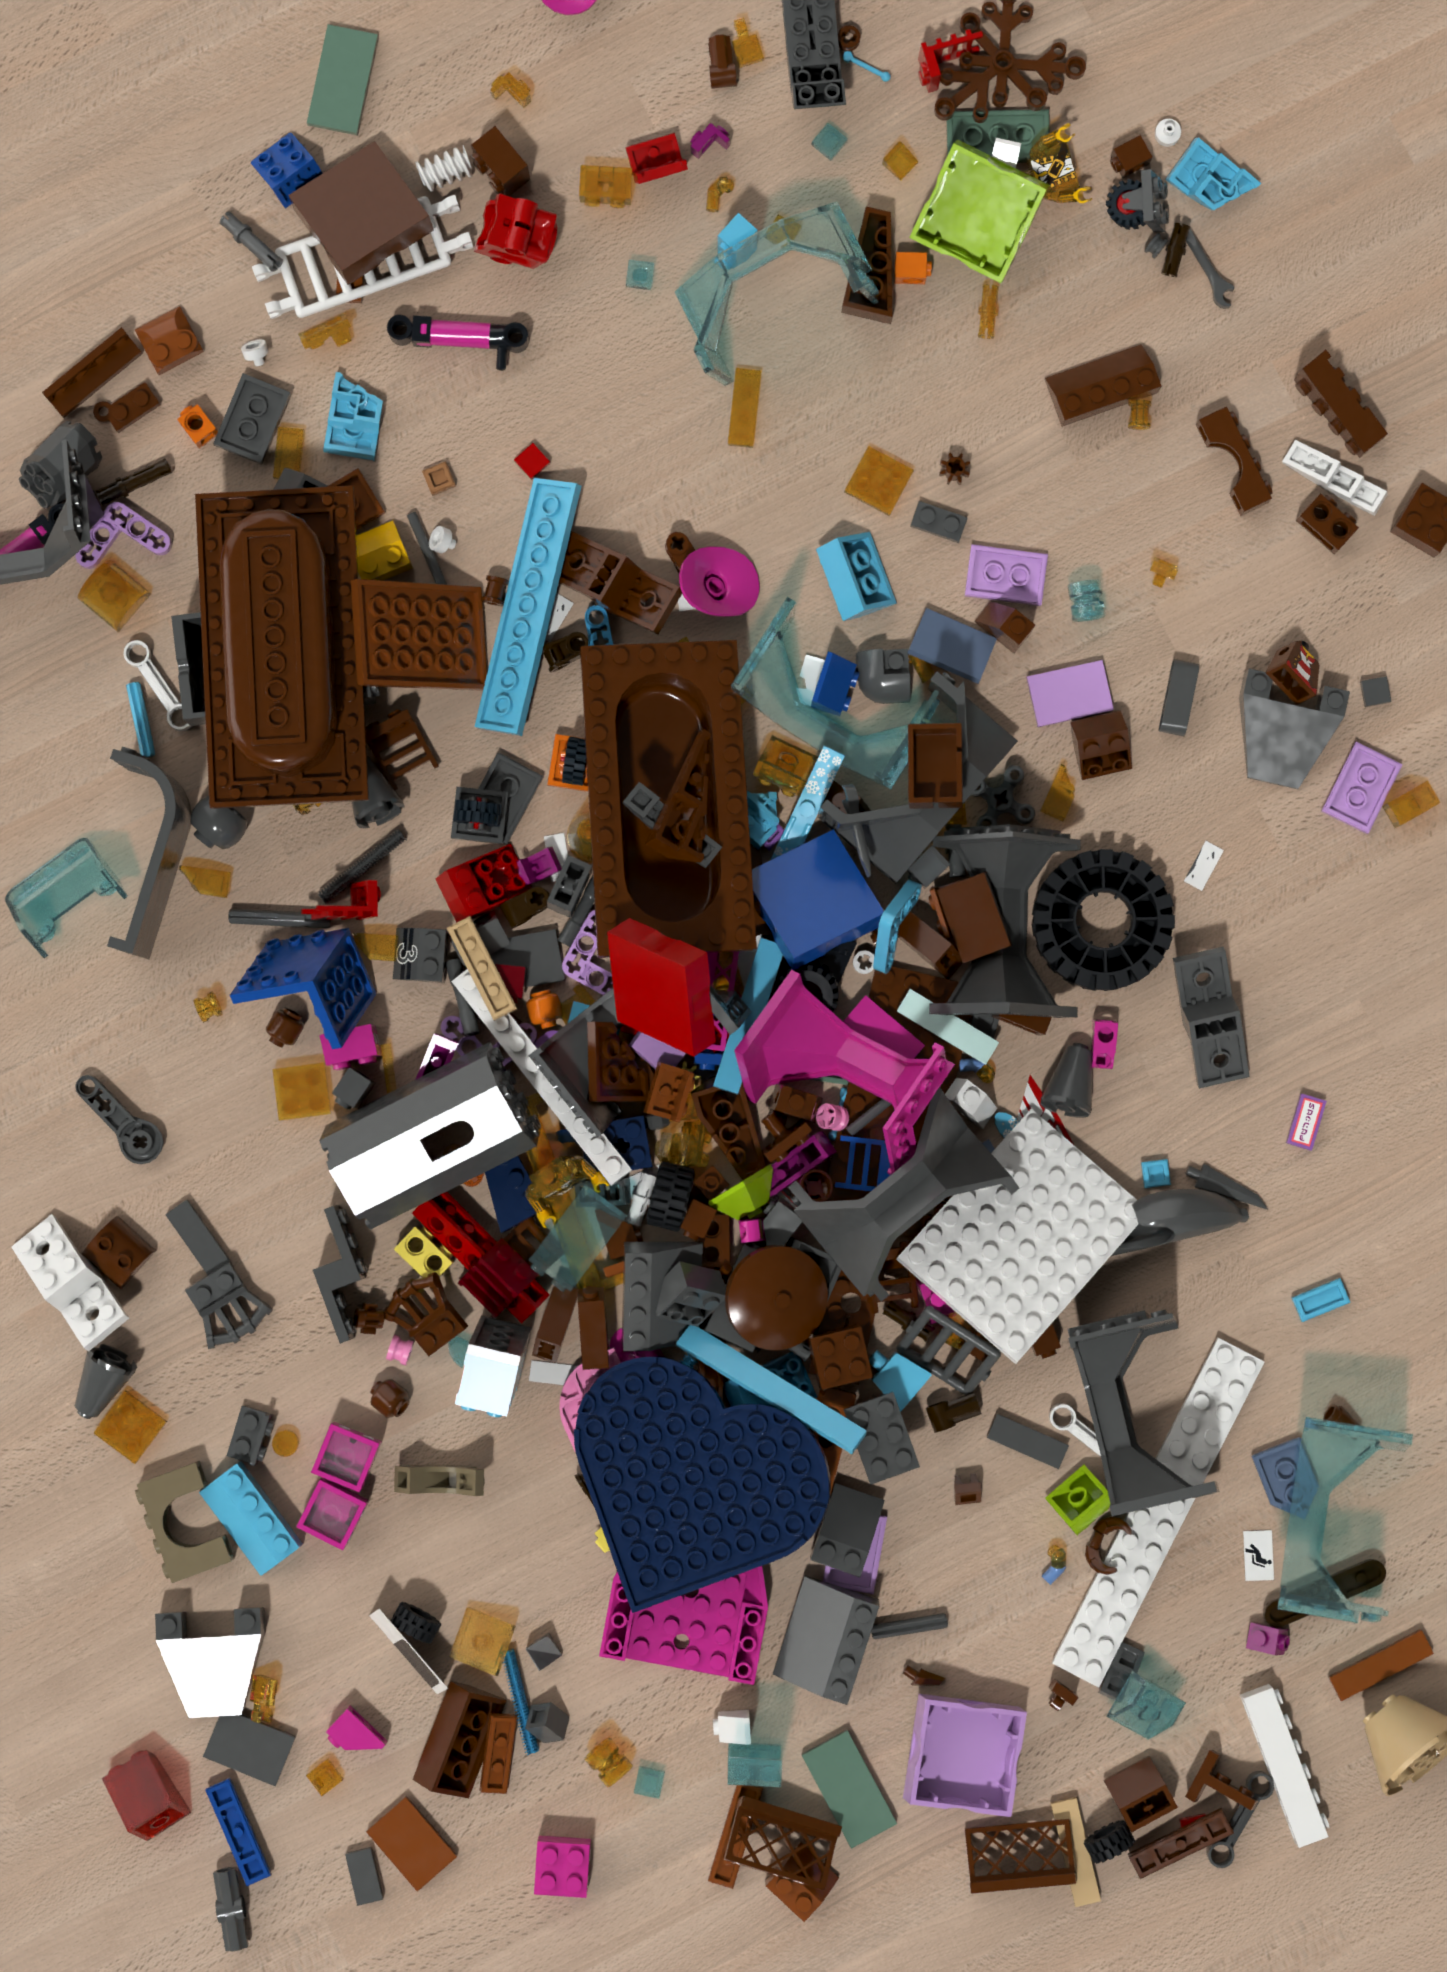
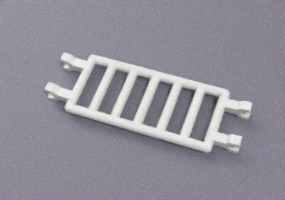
M426 196L417 198L430 217L434 229L431 232V236L439 259L425 263L418 242H415L408 247L415 264L414 268L401 272L395 254H392L386 258L391 276L376 280L375 274L371 270L364 275L367 284L352 289L351 284H346L334 267L343 293L329 298L311 247L321 243L313 236H309L278 247L275 250V254L283 259L280 268L274 263L278 270L272 272L264 263L252 266L258 282L266 280L272 275L282 273L290 297L265 303L270 318H277L291 310H295L297 317L304 318L450 266V254L474 248L469 232L444 242L436 217L460 211L456 196H449L443 201L432 205ZM299 251L302 253L318 298V302L304 306L287 259V255Z

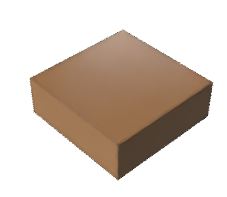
M446 461L422 471L432 496L456 487Z

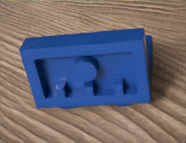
M292 133L281 138L251 161L252 166L270 186L285 209L291 205L288 195L323 174L314 158Z

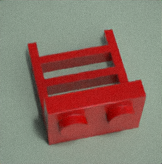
M971 29L965 30V35L957 38L956 33L951 34L949 41L942 42L941 38L935 40V45L928 47L926 42L921 43L918 57L920 64L918 75L921 85H926L928 93L937 91L939 88L941 73L938 64L960 58V55L964 52L972 54L980 52L979 46L972 47L973 40L983 38L982 31L972 34ZM962 44L963 50L957 52L958 45ZM948 48V55L942 56L943 49Z
M675 133L625 147L634 181L637 184L688 170L686 159L681 157Z
M365 880L350 884L351 906L318 905L315 909H301V914L311 915V920L326 918V920L341 918V920L353 918L364 920L378 917V902L381 897L380 887L377 886V880Z

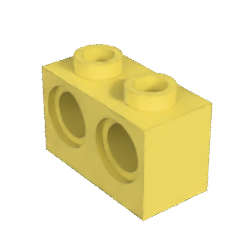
M415 1226L394 1250L423 1278L434 1272L441 1277L454 1263L451 1259L453 1254L443 1244L439 1247L433 1242L432 1239L435 1236L426 1227L423 1226L420 1229L418 1226ZM414 1237H418L423 1241V1249L420 1252H414L410 1248V1241ZM433 1255L439 1256L442 1260V1266L439 1270L431 1269L428 1264L429 1258Z

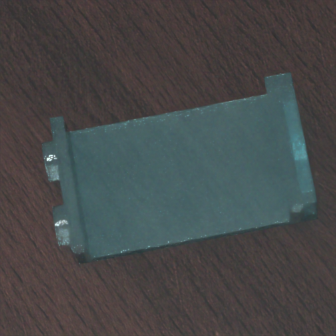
M585 1184L536 1252L530 1257L529 1261L533 1263L530 1268L542 1277L545 1273L554 1279L551 1283L562 1292L566 1289L571 1292L628 1215Z
M729 1743L727 1785L781 1787V1745Z

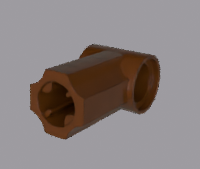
M722 34L710 37L708 46L711 65H709L711 89L736 87V68L732 60L730 36Z

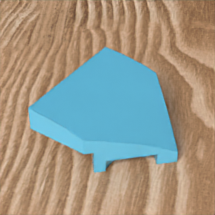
M747 791L750 843L757 850L777 830L776 826L779 824L776 809L777 792L763 794Z

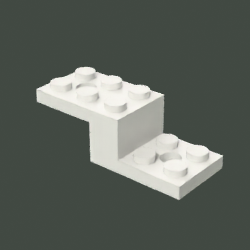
M54 1215L48 1216L12 1246L13 1251L43 1298L62 1313L81 1345L87 1351L94 1348L129 1319L98 1269L79 1253ZM50 1245L49 1251L41 1255L43 1247ZM95 1310H99L98 1317L90 1320L92 1313Z

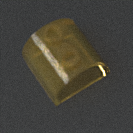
M107 560L83 584L78 594V600L119 633L151 593L112 560Z
M772 735L755 767L753 775L758 777V781L763 785L770 786L773 784L781 788L782 793L786 796L793 797L796 795L800 797L818 756Z

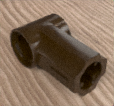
M974 1393L964 1395L949 1402L945 1400L926 1407L934 1433L947 1430L956 1426L958 1422L982 1414Z

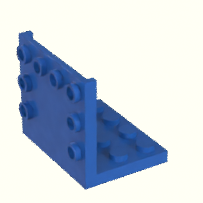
M349 928L328 932L320 930L311 935L302 936L298 934L289 939L279 940L276 938L266 942L262 951L256 956L252 965L246 970L244 976L237 982L236 987L231 992L230 997L233 1004L307 991L313 1003L315 1015L322 1024L325 1038L329 1041L332 1049L342 1048L376 996V991Z

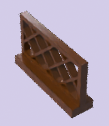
M746 1796L738 1798L724 1860L825 1890L836 1841L840 1837L842 1826ZM741 1816L751 1818L756 1829L744 1834L739 1825ZM758 1820L765 1823L760 1826ZM768 1824L775 1825L781 1835L769 1842L762 1829ZM783 1828H784V1829H788V1830H790V1831H788L787 1833H785L784 1830H783ZM758 1831L765 1845L753 1851L746 1837ZM737 1832H738L739 1835H740V1838H738V1839L736 1840V1836H737ZM793 1832L800 1833L806 1843L795 1850L787 1835ZM808 1836L814 1837V1839L810 1841ZM783 1838L790 1853L778 1859L771 1845ZM818 1839L829 1842L827 1853L821 1857L817 1855L811 1844ZM741 1840L750 1853L744 1858L732 1855L734 1844ZM807 1846L815 1860L803 1867L796 1852ZM765 1848L769 1850L775 1861L768 1866L762 1865L756 1856V1853ZM791 1855L799 1870L792 1874L786 1872L781 1864L782 1860ZM752 1857V1859H753L754 1862L749 1861V1860H746V1859ZM825 1858V1862L823 1865L821 1860ZM817 1863L822 1872L820 1882L811 1880L805 1869ZM777 1865L778 1869L772 1868V1866ZM801 1872L803 1877L798 1876L796 1874Z
M1069 1819L965 1828L971 1894L1077 1883ZM1065 1825L1066 1836L1060 1844L1047 1835L1053 1826ZM1049 1826L1045 1832L1039 1828ZM1027 1828H1035L1042 1834L1033 1847L1021 1837ZM1014 1829H1023L1019 1835L1013 1831ZM1003 1830H1008L1016 1837L1007 1849L995 1840L997 1835ZM997 1831L993 1837L987 1832ZM971 1833H983L990 1839L981 1852L972 1845ZM1044 1837L1057 1847L1048 1859L1035 1849ZM1018 1839L1031 1849L1022 1861L1009 1852ZM1065 1841L1067 1843V1851L1061 1847ZM992 1842L1004 1851V1854L996 1864L983 1854ZM1059 1849L1068 1856V1868H1057L1050 1862ZM973 1850L979 1854L975 1860L973 1858ZM1032 1852L1045 1861L1043 1866L1036 1871H1032L1024 1864ZM1006 1854L1019 1864L1013 1873H1005L998 1867ZM980 1857L993 1866L987 1875L975 1876L974 1864ZM1047 1864H1049L1053 1868L1043 1870ZM1021 1866L1027 1870L1025 1872H1017ZM995 1869L1001 1873L991 1875Z

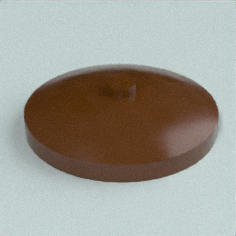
M785 1245L765 1246L744 1257L733 1270L725 1292L726 1313L734 1330L747 1342L766 1350L789 1349L808 1339L820 1325L828 1301L826 1280L817 1263L804 1252Z

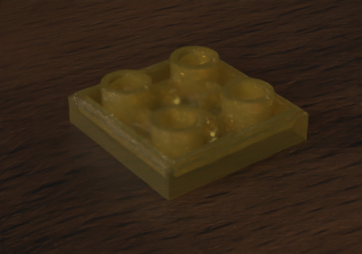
M868 446L844 493L890 516L914 470Z
M124 1391L94 1431V1434L136 1464L167 1421L129 1392Z

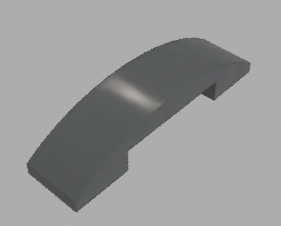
M640 782L623 801V804L651 830L664 806L659 800L660 798ZM706 834L705 839L702 841L704 859L698 863L704 868L709 865L722 848Z

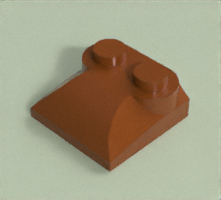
M180 306L135 329L158 375L204 352Z

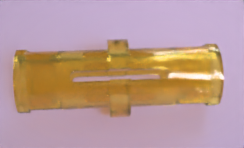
M985 284L982 286V304L978 309V314L980 315L978 337L985 339V330L988 328L987 339H993L995 317L998 316L999 311L996 308L999 286L992 285L991 295H989V284Z

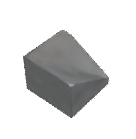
M549 1633L526 1647V1651L539 1671L562 1656Z

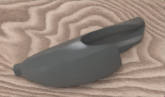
M1174 1189L1149 1194L1132 1204L1138 1226L1111 1256L1227 1229L1239 1222H1247L1249 1214L1246 1208H1239L1231 1200L1217 1193L1205 1190Z

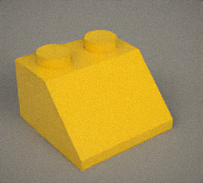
M394 521L356 536L358 573L361 579L384 581L413 568Z

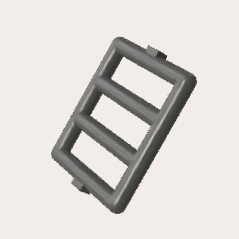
M932 1306L925 1307L916 1321L912 1320L905 1330L907 1333L896 1347L900 1354L964 1395L971 1394L981 1381H986L991 1373L990 1369L1001 1357L999 1349ZM931 1318L944 1327L923 1355H921L909 1346ZM954 1333L966 1342L945 1369H943L931 1360L950 1335ZM974 1347H976L988 1356L968 1382L965 1383L953 1374Z

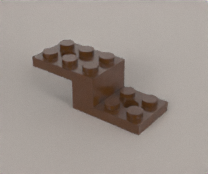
M571 531L559 584L587 596L606 611L659 635L682 595L680 586L641 569L627 556ZM583 558L581 566L574 568L576 561ZM654 597L653 603L650 606L645 607L646 601L649 598Z

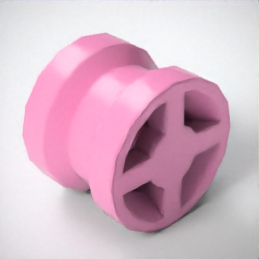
M825 1103L818 1108L816 1121L822 1129L841 1131L849 1122V1113L843 1106Z
M394 1335L386 1359L390 1361L398 1360L400 1364L406 1366L414 1341L410 1339L404 1341L401 1340L400 1336Z

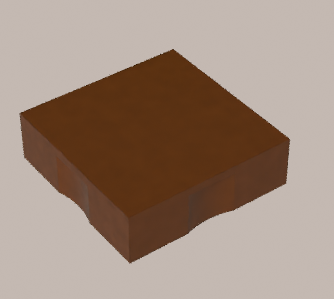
M375 141L288 195L294 211L311 235L322 244L329 260L347 285L379 266L390 255L406 249L434 231L428 213Z

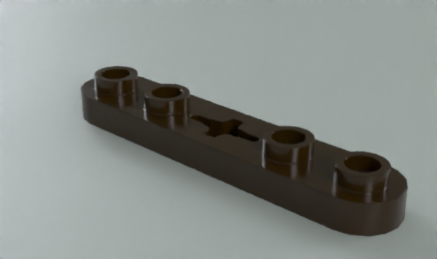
M1375 1559L1362 1561L1270 1601L1264 1607V1619L1273 1627L1278 1628L1288 1625L1380 1585L1386 1578V1569L1381 1562ZM1322 1586L1326 1589H1333L1337 1586L1336 1590L1328 1594L1329 1599L1327 1600L1323 1597L1311 1598L1321 1593L1320 1588Z

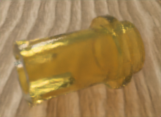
M912 655L908 656L910 659L909 664H913L922 684L933 677L935 673L930 663Z

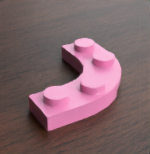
M614 1347L609 1349V1368L583 1370L581 1363L569 1375L563 1386L560 1396V1416L574 1451V1429H576L577 1412L582 1399L603 1373L621 1363Z

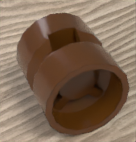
M822 1170L808 1171L797 1180L809 1197L816 1202L826 1201L833 1192L832 1180Z

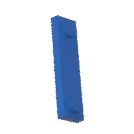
M231 1778L207 1787L205 1791L246 1886L271 1876V1870Z

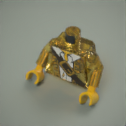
M1066 123L1059 130L1052 131L1039 138L1030 149V156L1026 158L1028 170L1022 172L1050 185L1044 197L1046 200L1057 203L1077 201L1079 203H1086L1091 201L1092 198L1085 199L1083 191L1091 190L1089 186L1080 188L1067 144L1075 136V133L1070 136L1065 133L1064 129L1071 126L1069 123Z
M560 1156L529 1176L532 1183L527 1187L525 1196L537 1213L536 1216L541 1225L547 1228L545 1221L552 1218L556 1222V1217L546 1205L585 1179L591 1180L595 1192H601L599 1184H606V1186H609L601 1172H596V1169L583 1157Z

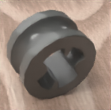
M1158 232L1144 252L1152 253V258L1155 259L1169 240L1162 239L1161 234Z

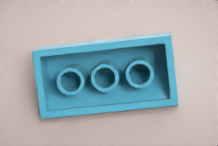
M242 1461L235 1464L199 1492L260 1576L303 1545Z

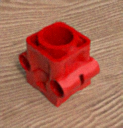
M499 193L496 195L495 200L486 202L483 213V230L477 238L474 252L488 256L491 260L509 265L515 263L535 269L545 264L552 253L558 229L555 223L557 214L538 208V204L531 200L515 199Z

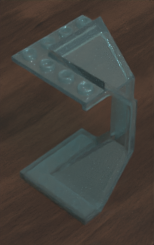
M838 201L776 221L714 256L675 291L698 338L694 352L705 374L724 386L734 382L717 348L733 282L789 251L809 254L840 265L853 292L860 291L873 304L878 303L875 295L879 291L874 281L866 275V273L872 271V268Z
M787 597L735 678L731 689L781 728L819 752L822 751L825 745L844 754L845 757L841 763L843 767L892 789L908 764V724L870 735L858 736L802 700L783 642V636L794 619L796 602ZM935 689L929 700H924L910 724H933L930 720L940 703V700L937 699L939 691Z
M1305 1417L1284 1550L1278 1601L1279 1610L1349 1621L1353 1624L1358 1623L1359 1615H1361L1362 1621L1374 1623L1388 1617L1389 1611L1383 1610V1608L1348 1601L1323 1565L1321 1550L1331 1491L1376 1451L1389 1449L1405 1452L1412 1445L1413 1434Z

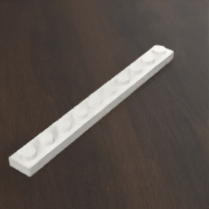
M468 969L451 982L608 1183L613 1186L631 1172L632 1169L604 1133L599 1137L595 1133L591 1134L583 1125L584 1119L581 1116L577 1118L528 1055L537 1048L510 1013L495 1021L493 1020Z

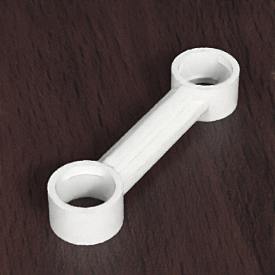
M139 640L129 642L124 648V658L131 666L139 669L167 710L169 725L178 731L190 729L192 726L188 723L185 726L177 727L172 722L173 713L178 709H182V705L151 661L152 652L150 648ZM136 645H142L147 651L146 658L139 663L132 662L129 658L130 650Z
M1064 1403L1054 1405L1049 1412L1050 1423L1058 1430H1067L1101 1457L1095 1432L1076 1418L1074 1409ZM1067 1408L1071 1412V1421L1067 1426H1058L1053 1421V1414L1057 1409Z

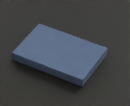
M926 608L907 654L979 684L997 638Z

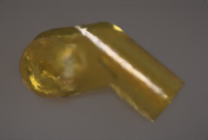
M719 177L708 188L706 211L719 212L720 196L724 192L729 193L734 189L732 179Z

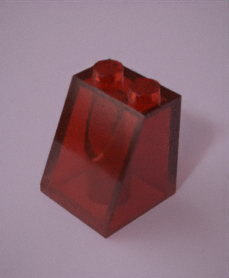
M142 1750L133 1754L130 1758L131 1760L125 1764L111 1768L108 1775L104 1776L102 1780L127 1831L145 1841H149L191 1814V1811L157 1756L148 1750Z

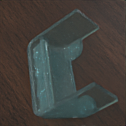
M81 838L13 887L7 893L5 902L20 932L41 956L46 958L48 954L42 943L54 937L56 931L54 921L93 892H96L99 896H109L117 891L123 899L127 898L128 895L118 877L88 838Z

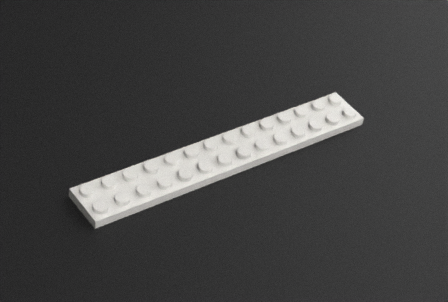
M1217 1337L1155 1459L1192 1486L1203 1484L1265 1362ZM1195 1498L1127 1513L1124 1521L1131 1527L1132 1535L1119 1529L1103 1560L1104 1564L1108 1567L1117 1568V1572L1109 1575L1096 1574L1052 1660V1664L1099 1688Z

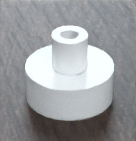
M1173 119L1160 121L1155 129L1156 141L1165 147L1175 145L1181 136L1179 123Z
M253 340L241 348L245 360L254 361L255 366H261L265 363L263 357L269 352L265 340Z
M437 526L429 539L430 549L443 554L448 548H455L456 540L452 539L451 530Z

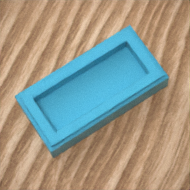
M1341 1278L1291 1297L1301 1322L1350 1303Z

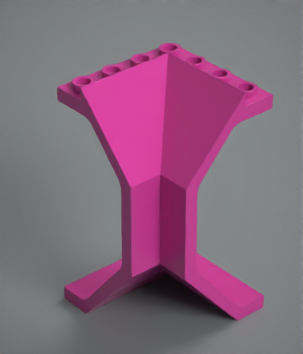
M794 970L789 972L734 1050L747 1100L755 1104L771 1085L832 1075L839 1076L891 1103L895 1111L883 1127L890 1168L887 1171L889 1175L893 1174L914 1156L917 1146L913 1126L955 1065L946 1059L944 1047L937 1043H934L932 1046L933 1055L930 1059H909L857 1033L804 987L801 975Z

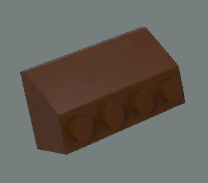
M1141 344L1044 379L1062 427L1157 394L1162 387L1153 361Z
M450 1681L412 1780L431 1792L469 1799L484 1759L489 1713L502 1714L507 1700L476 1687Z

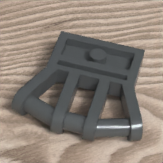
M231 1262L226 1263L185 1289L199 1315L203 1318L208 1349L215 1348V1345L231 1342L236 1344L241 1341L240 1338L242 1336L257 1331V1326L266 1314L270 1315L273 1311L270 1305L246 1288ZM241 1295L258 1307L251 1318H249L237 1299ZM229 1302L243 1322L236 1329L221 1308ZM211 1313H216L228 1333L213 1335L210 1319Z

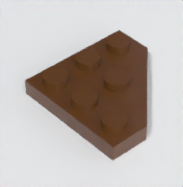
M587 1022L589 1102L647 1101L649 1094L648 1074L644 1068L638 1067L634 1061L636 1056L626 1041L620 1040L616 1034L618 1029L613 1022Z

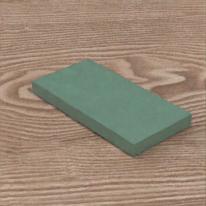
M327 25L307 119L308 126L358 136L378 42V34Z
M1042 109L1040 111L989 110L988 118L984 123H977L973 120V111H955L953 117L946 120L947 156L956 140H960L992 156L995 140L1000 138L1021 143L1017 163H1031V160L1035 161L1038 158L1040 162H1043V157H1047V161L1050 160V143H1044V138L1050 136L1049 109ZM982 111L976 112V115L978 117L985 116L984 112Z
M848 1729L802 1754L838 1825L842 1826L841 1831L851 1849L897 1824Z

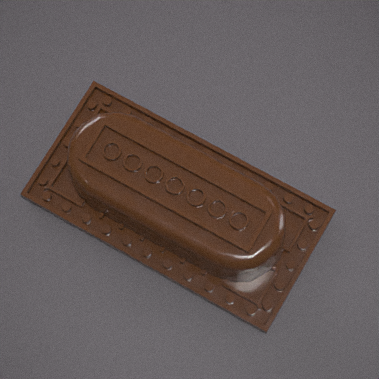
M353 485L195 494L210 809L369 801L364 686H357L351 580L358 579Z
M737 640L580 646L597 958L610 957L607 932L628 918L654 928L669 938L681 940L707 953L755 951L757 944ZM703 729L711 733L707 748V754H710L706 766L708 793L703 831L722 847L706 868L696 862L667 858L647 846L646 842L652 830L623 804V801L639 782L660 798L659 800L665 804L698 732Z

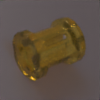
M1149 400L1129 401L1131 421L1128 423V428L1133 430L1150 429L1151 423L1148 422L1149 407L1152 406V402Z

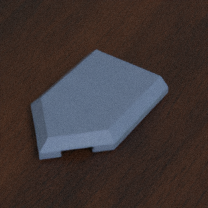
M1297 1437L1252 1455L1251 1457L1270 1505L1305 1520L1312 1500L1318 1491L1319 1484L1301 1438Z

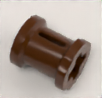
M487 575L485 596L481 597V601L502 607L504 605L502 601L504 589L509 584V580Z

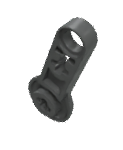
M85 1075L77 1080L75 1085L76 1092L115 1132L121 1152L126 1159L132 1163L146 1164L158 1157L162 1151L163 1138L157 1126L146 1120L134 1117L97 1078ZM92 1080L95 1084V1089L91 1094L87 1095L83 1093L81 1087L84 1081ZM101 1090L103 1093L99 1096L105 1101L111 1100L109 1104L110 1111H101L103 1105L99 1100L91 1101V1099L98 1096ZM137 1137L147 1138V1141H145L147 1146L145 1148H137L135 1146L138 1143L135 1141Z

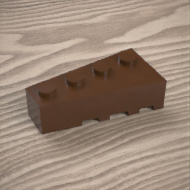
M866 206L841 313L891 324L893 317L891 212Z
M1325 349L1302 368L1294 379L1296 382L1295 387L1301 395H1307L1313 402L1312 407L1315 412L1320 416L1324 415L1330 422L1328 426L1331 431L1337 436L1340 434L1346 441L1345 446L1352 455L1356 454L1361 458L1383 440L1388 433L1370 408L1360 405L1362 400L1355 388L1346 386L1345 374L1340 367L1335 368L1330 364L1328 359L1332 356Z

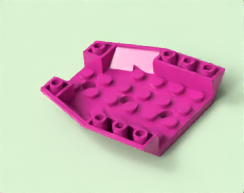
M760 1566L700 1588L693 1597L683 1594L634 1613L631 1611L617 1572L613 1578L599 1656L625 1661V1658L703 1672L728 1677L729 1681L754 1685L768 1611L763 1567ZM679 1634H684L689 1638V1644L685 1648H678L674 1644V1638Z

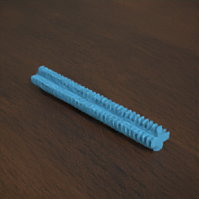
M509 1649L500 1654H503L501 1657H504L502 1660H505L503 1663H506L504 1670H507L505 1673H508L506 1676H509L507 1679H509L508 1683L510 1682L508 1686H511L509 1689H512L510 1692H513L510 1694L513 1695L511 1699L514 1698L512 1702H515L513 1705H516L514 1708H517L514 1710L517 1711L515 1715L518 1714L517 1718L519 1719L517 1721H520L518 1724H521L518 1726L521 1727L519 1731L522 1730L520 1734H523L521 1737H524L522 1740H525L522 1742L525 1743L523 1747L526 1746L524 1750H527L525 1753L530 1755L539 1751L535 1736L525 1729L529 1715V1706H527L528 1703L514 1649Z

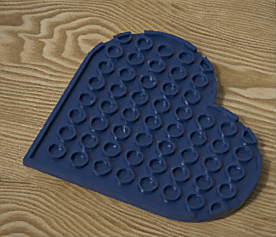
M641 1357L615 1365L596 1380L581 1401L577 1412L576 1429H574L576 1456L632 1613L786 1557L802 1547L819 1528L830 1499L831 1481L829 1466L824 1451L816 1437L801 1421L791 1414L778 1408L761 1404H742L725 1408L717 1391L702 1374L682 1362L665 1357Z

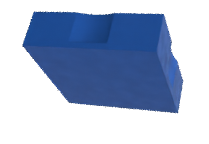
M834 829L752 869L754 908L769 926L775 943L792 970L825 955L832 948L840 944L851 942L879 927L884 910Z

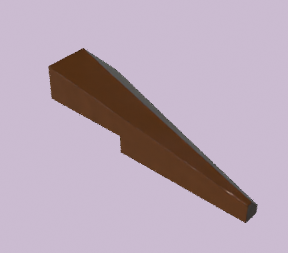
M705 729L698 732L646 842L647 846L667 858L698 863L704 859V854L702 853V841L705 839L703 822L707 812L708 793L706 766L710 754H707L708 739L711 737V733Z

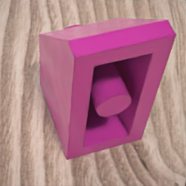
M351 1705L326 1731L329 1735L327 1737L328 1740L336 1748L341 1746L344 1750L382 1749L388 1742Z

